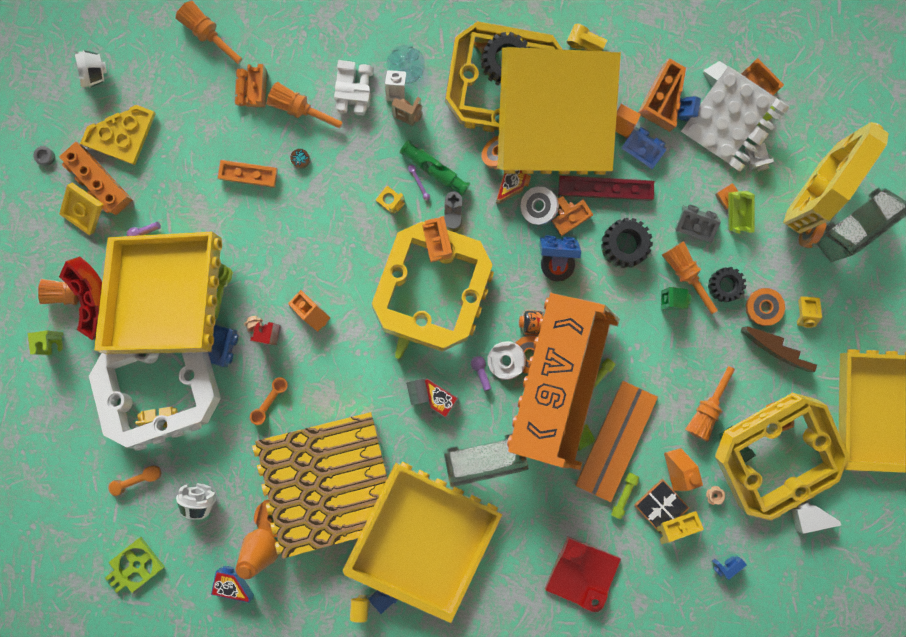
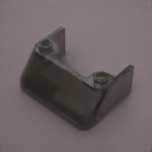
M878 187L869 193L870 198L865 204L841 222L828 224L823 236L816 244L830 262L853 256L906 216V201L890 190Z
M512 434L504 435L505 439L498 442L467 449H459L458 446H454L444 451L450 487L526 471L529 469L527 458L508 452L507 442Z

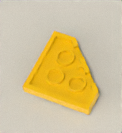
M134 105L127 111L118 112L105 118L102 122L87 126L80 144L135 165L156 113L139 105Z

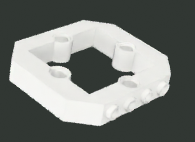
M208 352L182 353L185 366L179 372V379L183 384L191 386L196 407L171 416H157L153 422L131 430L126 412L132 407V398L128 394L120 392L115 369L136 361L152 364L158 359L159 353H148L145 357L144 354L101 353L89 375L103 435L127 448H133L135 451L147 448V444L162 443L167 437L175 438L182 436L184 431L201 429V425L209 422L221 399ZM194 372V378L190 381L189 375ZM121 398V404L118 406L117 401ZM167 421L168 426L166 430H163V424Z

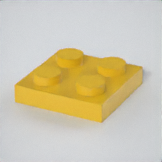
M70 183L66 187L59 215L90 236L95 233L103 203L74 183Z

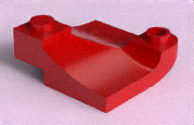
M567 536L544 589L574 602L591 612H599L606 603L608 591L621 558ZM594 599L598 600L597 605H592Z

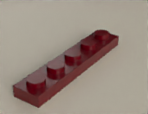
M559 176L558 196L653 201L655 181Z

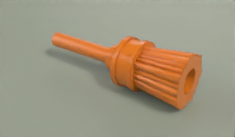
M188 1L179 8L175 19L192 30V34L197 36L198 40L201 42L206 40L214 42L235 63L239 64L242 61V58L217 36L218 33L215 31L216 23L211 21L208 16H205L193 1Z
M279 82L274 83L268 94L266 102L268 106L287 111V114L293 115L295 118H299L302 115H311L339 129L343 124L342 121L311 108V105L307 103V96H302L298 92L295 93Z
M685 242L679 243L662 254L664 259L675 270V274L680 279L679 281L688 282L689 285L692 284L711 314L717 312V308L699 282L698 274L701 268L698 267L696 260L693 261Z
M41 279L39 282L38 299L40 304L64 303V305H77L79 302L78 296L73 294L65 282Z
M727 367L712 398L709 397L708 400L700 401L699 407L696 408L697 412L685 428V431L703 441H709L715 422H718L720 414L723 413L719 407V400L735 371L734 368Z

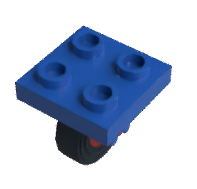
M550 235L540 238L539 247L541 256H543L541 269L544 275L556 282L568 279L575 269L574 258H581V248L578 240H575L573 237L556 239L555 236Z

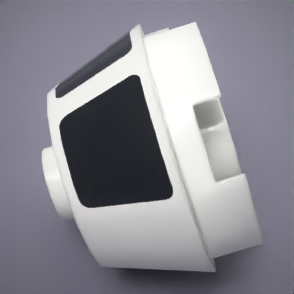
M86 50L75 52L81 87L89 86L91 88L103 83V74L107 73L105 62H101L100 54Z
M197 483L196 487L187 488V485L182 486L178 491L176 500L181 515L195 520L203 519L209 515L216 497L215 492L211 491L210 486Z

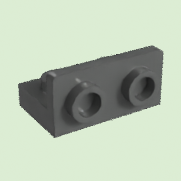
M683 205L675 230L712 243L721 221L717 216L718 214L712 211L702 212L694 205H688V207Z

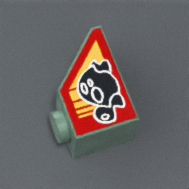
M426 377L425 383L429 397V406L433 409L431 413L440 419L442 416L447 418L459 398Z

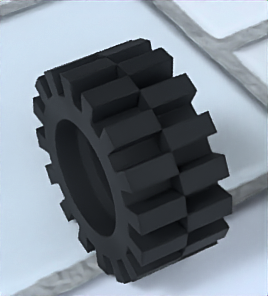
M733 267L719 269L709 278L710 284H708V288L711 289L709 292L714 295V299H718L720 302H731L739 299L745 291L743 290L747 286L744 285L746 278H742L744 276L743 273H739V270L733 269ZM723 278H730L733 281L734 288L732 291L725 292L721 289L720 282Z

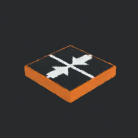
M663 479L656 483L634 504L656 530L658 526H661V523L681 517L689 509Z

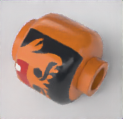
M526 310L523 316H519V328L523 329L525 335H539V322L544 317L543 312Z

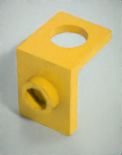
M386 186L376 199L379 204L392 214L400 211L405 204L403 202L405 200L404 195L396 193L389 186ZM390 193L394 196V201L391 204H386L383 201L385 194Z

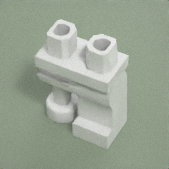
M338 60L334 94L337 112L347 113L348 105H354V113L364 116L367 107H370L369 76L373 75L374 67L366 64L359 65L358 73L361 75V79L358 84L355 83L357 71L355 62Z

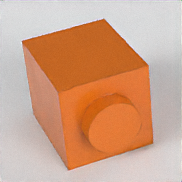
M621 104L617 110L615 132L628 138L641 114Z

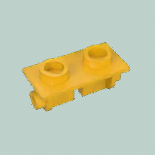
M173 406L159 408L158 416H171L178 413V410L173 408ZM156 409L138 413L139 421H136L135 424L140 427L153 422L157 417ZM167 421L163 424L165 428L168 426Z

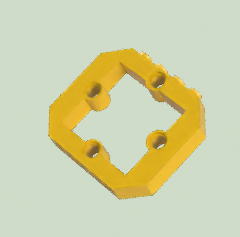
M479 21L457 35L453 45L445 103L458 122L464 124V127L469 129L481 127L486 132L499 130V123L496 122L495 116L500 115V108L494 111L464 105L467 86H472L479 75L477 67L471 64L474 42L488 43L497 34L500 36L501 33L506 32V35H509L512 32L514 37L522 36L520 39L522 42L524 40L527 41L526 47L563 50L553 35ZM470 71L473 74V78L467 79L463 73Z
M870 122L839 141L820 161L788 208L783 223L800 234L830 221L851 199L887 146L889 133L880 124Z
M420 222L397 233L372 301V309L384 332L443 352L466 341L469 335L473 336L476 328L473 321L475 317L479 318L482 307L479 304L481 299L485 300L488 289L485 286L487 282L491 283L494 274L491 271L493 264L481 241L447 230L452 257L440 262L448 264L457 258L476 265L469 288L462 293V308L454 331L431 324V316L425 311H418L411 317L388 309L396 286H402L407 280V268L404 264L412 243L427 248L422 227L425 222ZM400 271L403 275L400 278H395L392 274ZM473 296L476 301L474 303L467 302L466 297ZM418 319H424L426 320L427 324L425 326H419L417 325L416 321Z
M791 393L725 430L715 458L738 506L747 515L773 520L838 483L849 455L828 406L815 398ZM803 415L808 426L803 433V441L819 452L823 463L798 477L788 478L784 485L760 497L757 489L762 484V476L751 466L745 465L739 451L763 437L769 439L777 438L782 432V426Z

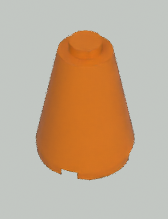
M256 529L244 537L236 564V573L240 578L251 579L276 561L279 556L275 546L277 541L271 532L264 529Z

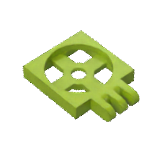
M140 537L108 562L114 571L107 575L105 579L108 581L112 577L115 578L109 584L111 587L119 583L120 586L114 590L116 593L125 586L133 593L165 566L145 540ZM139 548L146 551V553L141 557L136 556L131 549ZM124 555L129 560V566L125 570L120 567V560ZM150 559L152 560L151 573L145 568L146 562ZM135 561L140 562L141 565L139 568L134 567L133 564ZM133 572H138L143 580L133 582L128 576Z

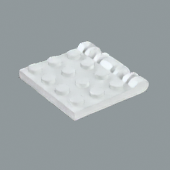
M727 66L701 102L698 117L690 118L681 132L729 163L735 169L742 171L745 164L734 157V155L736 154L746 162L750 158L745 153L739 151V148L743 144L750 151L756 152L758 149L746 141V139L749 137L761 145L769 133L757 126V124L760 122L765 127L773 130L775 126L763 119V116L768 112L772 117L780 120L783 116L770 107L774 106L785 114L789 106L730 66Z

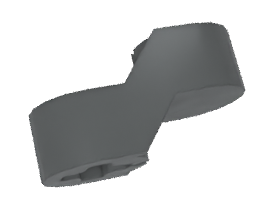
M450 192L445 198L444 219L447 230L452 232L458 231L462 223V196L458 192Z

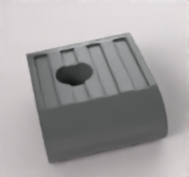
M425 379L406 382L411 405L429 402Z

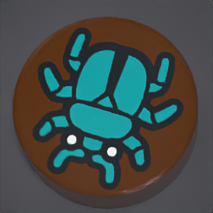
M299 148L291 153L290 160L296 168L302 169L309 165L310 156L306 150Z

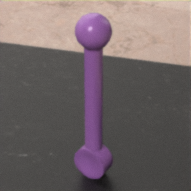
M410 165L408 167V170L410 173L413 174L417 184L419 185L423 193V199L426 201L429 200L430 195L426 193L418 175L416 174L415 166Z

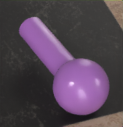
M157 221L140 229L132 227L127 231L126 235L142 236L161 229V225Z
M476 356L471 360V367L477 371L484 391H489L492 388L484 370L486 362L481 356Z

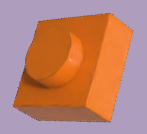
M733 183L715 194L725 210L728 209V193L739 192Z

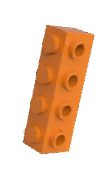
M74 142L59 156L63 161L62 166L67 171L73 172L76 175L75 180L80 185H85L89 189L87 191L88 194L103 203L102 209L106 213L111 212L117 215L133 201L80 143Z

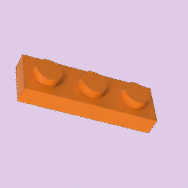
M220 160L218 179L275 188L278 169L275 167Z

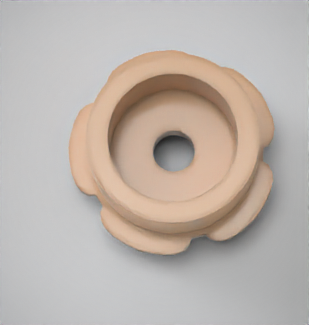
M251 316L244 323L248 332H254L255 325L258 322L261 325L259 330L262 329L261 322L263 320L258 318V316Z
M718 486L708 489L706 492L708 502L712 505L722 504L725 500L724 490Z

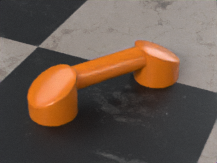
M277 377L272 382L273 389L260 408L254 409L251 412L250 421L253 424L260 425L265 421L266 411L279 393L284 392L288 387L285 378Z
M156 465L149 466L143 470L142 474L124 481L115 480L110 482L108 490L111 495L119 496L125 492L126 488L142 481L152 482L158 480L162 474L161 469Z

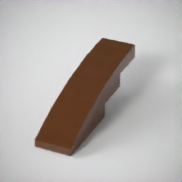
M748 326L741 328V332L752 342L775 358L806 372L816 371L817 364L799 359L801 351L783 346V337Z

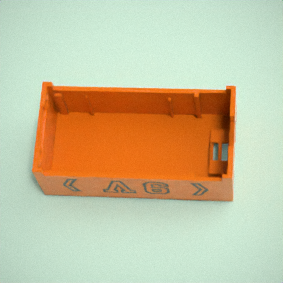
M550 293L549 298H546L544 303L545 314L539 322L540 333L534 341V355L529 360V374L523 382L525 389L523 396L521 395L518 401L519 411L518 415L513 419L512 426L514 430L513 434L508 438L507 447H509L508 452L562 468L581 470L583 462L575 460L609 328L610 325L618 327L620 319L604 304Z

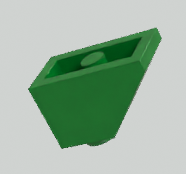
M668 287L661 290V310L688 309V305L691 304V295L688 294V289Z

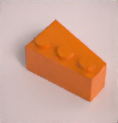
M669 58L661 67L638 111L642 117L669 132L677 126L676 120L680 108L679 102L683 90L686 67Z

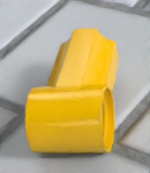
M574 24L566 42L575 49L603 51L607 40L591 33L584 25Z
M359 595L357 598L351 599L350 621L367 622L370 602L366 595Z

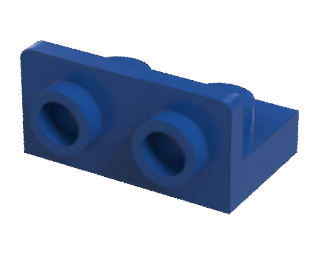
M635 127L622 146V149L653 169L665 153L667 147L664 145L666 143L657 137L655 139L650 137V132L643 127Z
M214 325V343L211 352H208L211 364L228 367V364H231L233 360V345L236 346L239 336L237 335V330Z

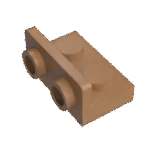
M417 97L413 106L407 100H399L397 98H394L391 104L393 117L411 126L415 122L420 121L423 114L421 111L423 107L421 105V98Z

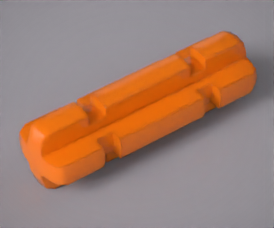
M245 69L236 70V77L238 79H236L235 95H237V97L235 96V105L237 106L246 105V98L244 96L247 93V80L245 79H247L248 72Z

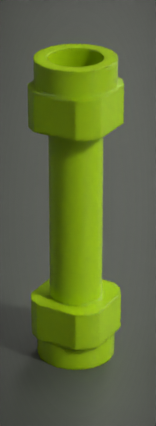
M606 358L601 364L602 367L598 371L594 389L607 372H611L616 366L611 359Z
M631 472L628 473L625 479L627 483L617 506H613L612 516L622 519L626 512L624 507L634 485L637 486L639 482V476Z

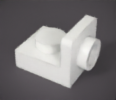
M387 71L385 82L386 101H393L394 98L399 100L405 99L406 72Z
M765 143L754 145L758 149L756 152L750 151L747 147L744 149L746 155L750 158L748 161L750 171L757 169L759 172L769 169V165L774 162L773 158L769 159Z

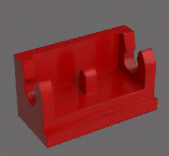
M258 322L255 325L253 337L250 338V341L277 345L281 325L268 322L262 327L260 332L259 328L261 325Z

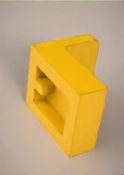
M801 296L798 300L800 317L797 320V325L806 328L816 327L822 319L820 298Z

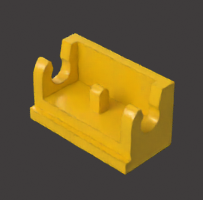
M697 511L666 521L657 527V531H661L663 535L660 538L661 544L669 543L704 530Z

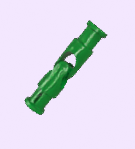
M407 140L400 150L401 155L404 154L413 160L412 163L430 176H433L447 188H452L461 196L469 188V182H464L457 177L454 171L444 166L423 149H418L411 143V140ZM427 162H431L432 165L429 167Z

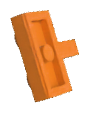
M561 196L558 198L560 210L557 213L559 216L551 220V222L562 237L592 217L593 213L584 199L574 205L572 202L568 204L565 198Z

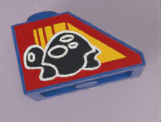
M223 566V568H219L216 571L211 595L250 603L254 594L245 579L237 575L234 567Z

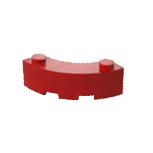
M79 256L65 261L59 278L68 285L80 301L79 323L76 330L89 339L94 340L96 339L102 280L92 266Z

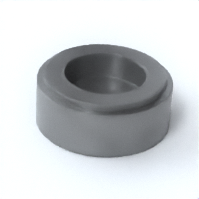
M40 146L35 149L33 157L38 164L48 166L53 163L55 154L52 149Z

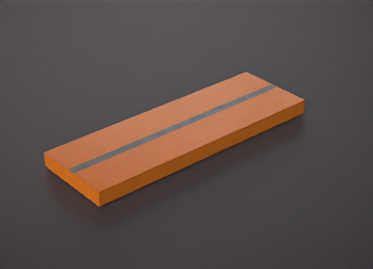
M625 381L621 382L575 484L576 487L609 502L612 501L658 396Z

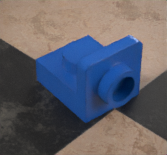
M697 96L680 98L677 118L688 122L690 118L698 117L701 98Z
M732 556L727 559L724 566L718 560H712L715 565L713 567L715 572L720 577L724 576L728 580L747 566L743 559L738 556Z
M378 590L368 599L380 614L398 601V599Z

